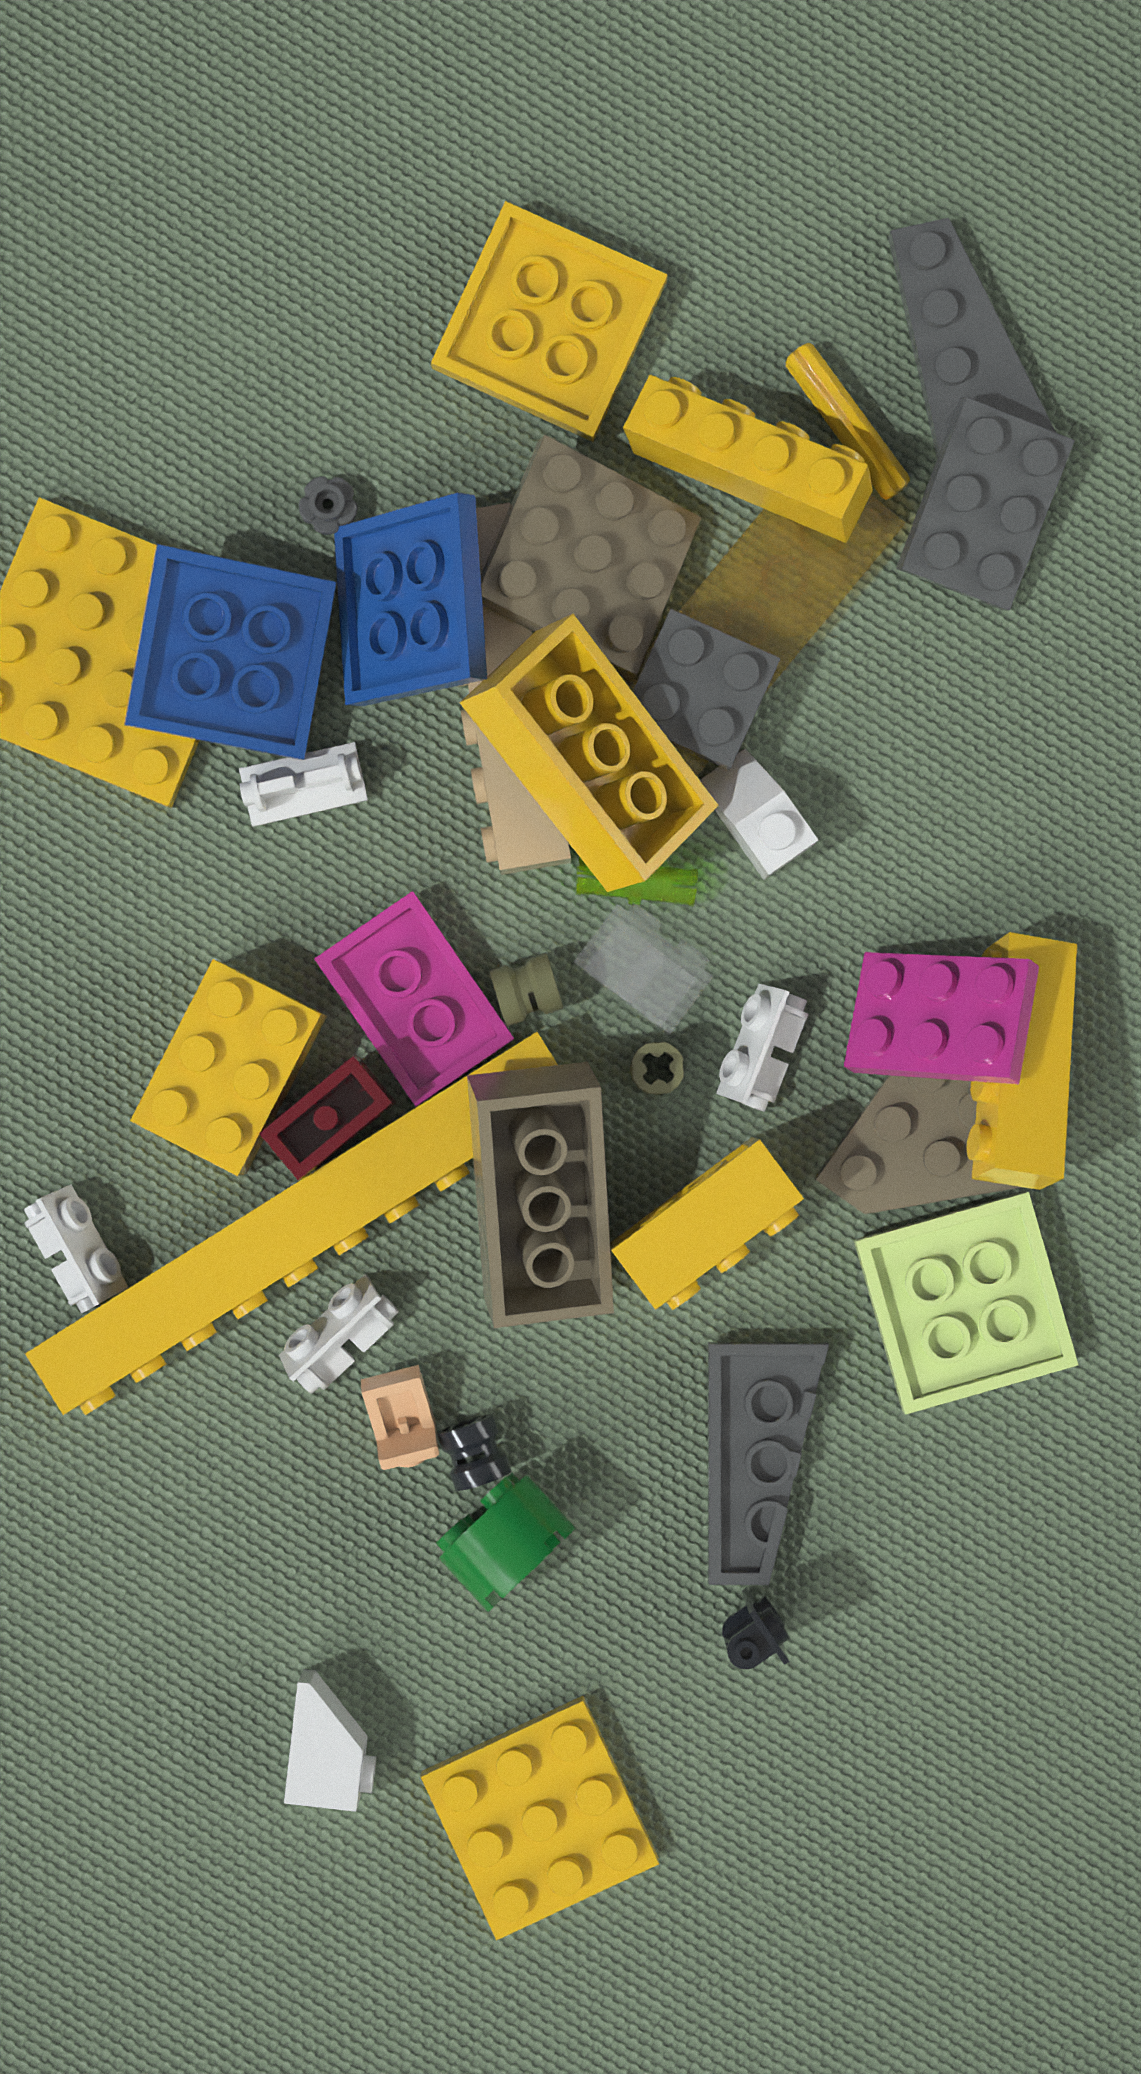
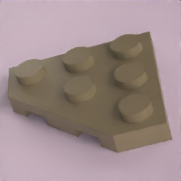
M887 1075L814 1178L863 1214L1022 1188L972 1179L973 1160H969L967 1156V1139L970 1129L975 1124L977 1101H974L971 1097V1081Z

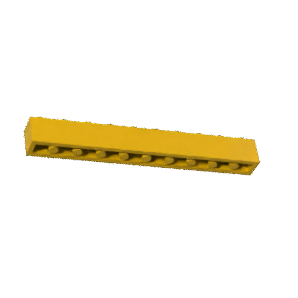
M536 1032L469 1075L558 1064L539 1033ZM467 1076L26 1352L25 1355L62 1414L64 1415L79 1406L84 1415H87L116 1396L110 1385L130 1373L135 1383H138L166 1365L165 1360L161 1356V1353L179 1342L182 1343L186 1351L192 1349L217 1333L211 1322L226 1312L232 1310L238 1320L268 1301L262 1290L282 1278L289 1288L319 1269L313 1258L333 1246L338 1255L343 1254L369 1237L363 1227L382 1214H384L390 1224L420 1205L414 1196L420 1190L434 1182L441 1192L470 1174L469 1169L465 1165V1162L473 1158Z

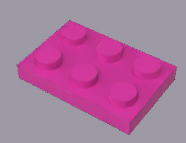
M413 891L314 958L415 1106L420 1105L514 1040L506 1025Z
M864 952L844 1067L853 1073L1019 1084L1039 966L1030 959Z

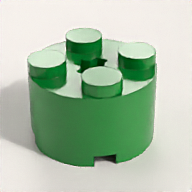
M512 1472L509 1476L503 1478L480 1500L487 1511L477 1521L469 1513L436 1542L438 1547L444 1552L438 1559L487 1612L500 1601L493 1590L503 1599L561 1543L553 1534L555 1531L565 1540L576 1529L528 1475L519 1480Z

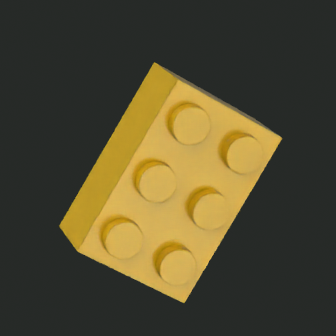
M213 959L130 1121L236 1176L247 1174L264 1141L259 1133L273 1123L327 1015L223 962Z
M751 1137L610 1242V1248L655 1310L664 1303H667L671 1310H674L701 1289L696 1279L712 1267L716 1266L719 1272L723 1273L747 1256L750 1250L744 1243L762 1230L771 1237L799 1216L794 1206L804 1198L761 1140Z

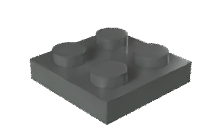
M670 609L633 693L674 746L730 771L781 658Z

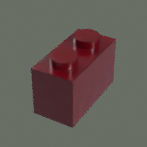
M352 1056L259 1134L295 1178L301 1180L311 1174L380 1117L396 1101L359 1056Z

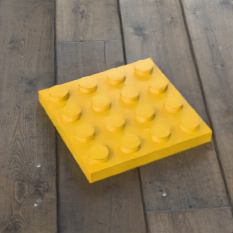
M39 497L0 590V739L172 809L200 740L124 726L156 545Z

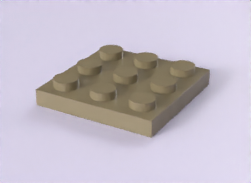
M544 435L535 446L482 571V604L484 607L534 632L568 615L574 614L619 675L629 680L638 674L701 517L553 438Z

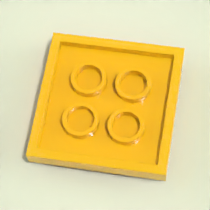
M505 201L431 361L432 369L594 442L667 283L668 275Z
M580 1696L421 1772L423 1784L496 1941L659 1865V1857L584 1696Z

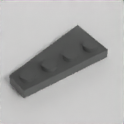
M944 218L891 230L888 240L936 457L938 458L959 399L963 397H969L1056 432L950 219Z
M708 1342L709 1585H769L788 1511L787 1505L794 1477L797 1475L802 1455L801 1449L808 1421L811 1419L822 1365L825 1363L829 1347L827 1342Z

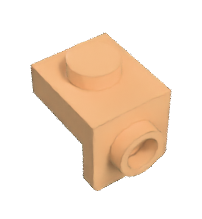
M419 1365L360 1379L361 1393L377 1441L378 1460L381 1469L387 1470L399 1466L413 1467L439 1455L436 1422Z

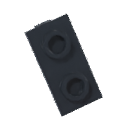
M746 1587L742 1590L746 1605L730 1615L722 1626V1636L730 1662L737 1668L747 1670L756 1667L777 1653L783 1664H787L790 1661L783 1643L789 1640L790 1636L784 1628L783 1620L766 1596L756 1601Z

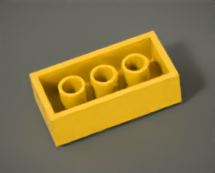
M574 614L536 630L487 676V680H483L459 702L607 892L646 881L719 806Z

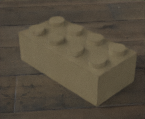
M580 1062L467 1075L483 1293L493 1327L501 1328L614 1313L601 1086L589 1063Z

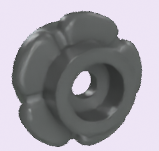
M319 476L312 479L305 486V496L299 501V512L303 521L307 524L311 523L316 532L325 535L335 534L338 532L339 526L350 524L354 521L358 505L352 498L354 490L347 481L339 477L328 480L325 476ZM327 499L334 502V506L330 510L323 508V502Z

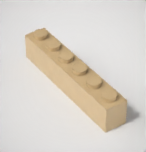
M510 503L476 508L480 574H482L510 508ZM483 606L488 676L533 633L532 630ZM482 681L459 685L457 687L468 685L470 693ZM465 709L461 710L466 745L478 744L482 767L471 769L476 803L488 802L492 826L481 827L486 862L498 861L501 875L571 863L568 841Z

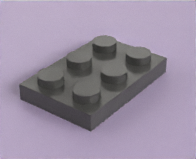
M969 397L960 398L896 569L997 609L1010 611L1075 440Z

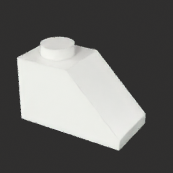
M746 749L737 754L730 771L719 766L700 780L719 805L715 811L763 880L811 848L818 841V838L785 791Z
M304 1669L297 1684L284 1803L356 1812L361 1792L372 1794L376 1756L366 1755L368 1736L316 1670Z

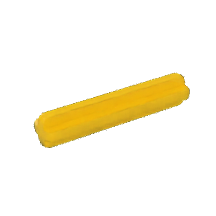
M806 343L794 350L787 357L785 362L786 368L841 443L864 458V463L869 466L871 484L885 500L900 493L910 482L908 473L818 350L811 343Z

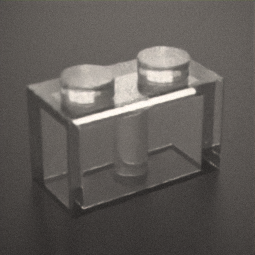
M617 904L575 959L574 965L664 1033L670 1035L714 977L704 969L710 960L682 939L676 947L657 934L662 924L638 905L633 904L626 911Z

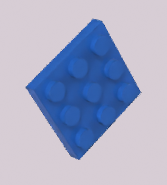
M454 493L339 526L338 532L334 534L345 705L367 706L487 680L475 495Z
M157 544L124 726L304 760L336 582Z

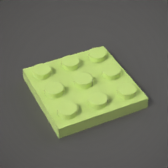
M1023 1191L854 1239L901 1408L905 1415L1078 1366L1029 1192Z

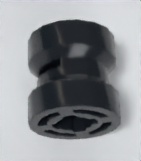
M493 1414L470 1418L437 1432L442 1451L450 1455L453 1463L450 1476L455 1491L468 1490L490 1483L508 1475L512 1471L506 1453L498 1450L495 1441L498 1428Z

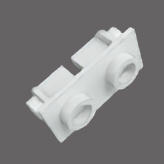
M355 742L305 753L304 760L283 758L239 768L242 783L239 784L241 796L245 807H248L252 827L368 801Z
M758 984L755 994L747 1000L742 1010V1028L735 1046L722 1062L719 1074L721 1082L716 1094L765 1112L768 1102L775 1103L789 1064L770 1056L774 1046L791 1053L794 1052L804 1023L809 1015L803 1012L807 1003L806 1000L789 994L790 992Z
M72 1184L37 1199L35 1203L24 1209L29 1219L24 1224L32 1234L44 1258L47 1259L62 1250L67 1261L51 1270L66 1295L70 1306L76 1304L82 1314L129 1288L121 1274L117 1258L105 1246L92 1222L88 1206L78 1197Z
M366 1274L355 1284L350 1283L343 1286L331 1298L328 1309L311 1325L301 1326L287 1340L284 1351L279 1354V1357L288 1377L293 1382L297 1379L310 1394L319 1387L325 1390L355 1361L353 1356L342 1345L350 1339L364 1353L394 1325L391 1319L399 1313L398 1309L384 1295L379 1296Z

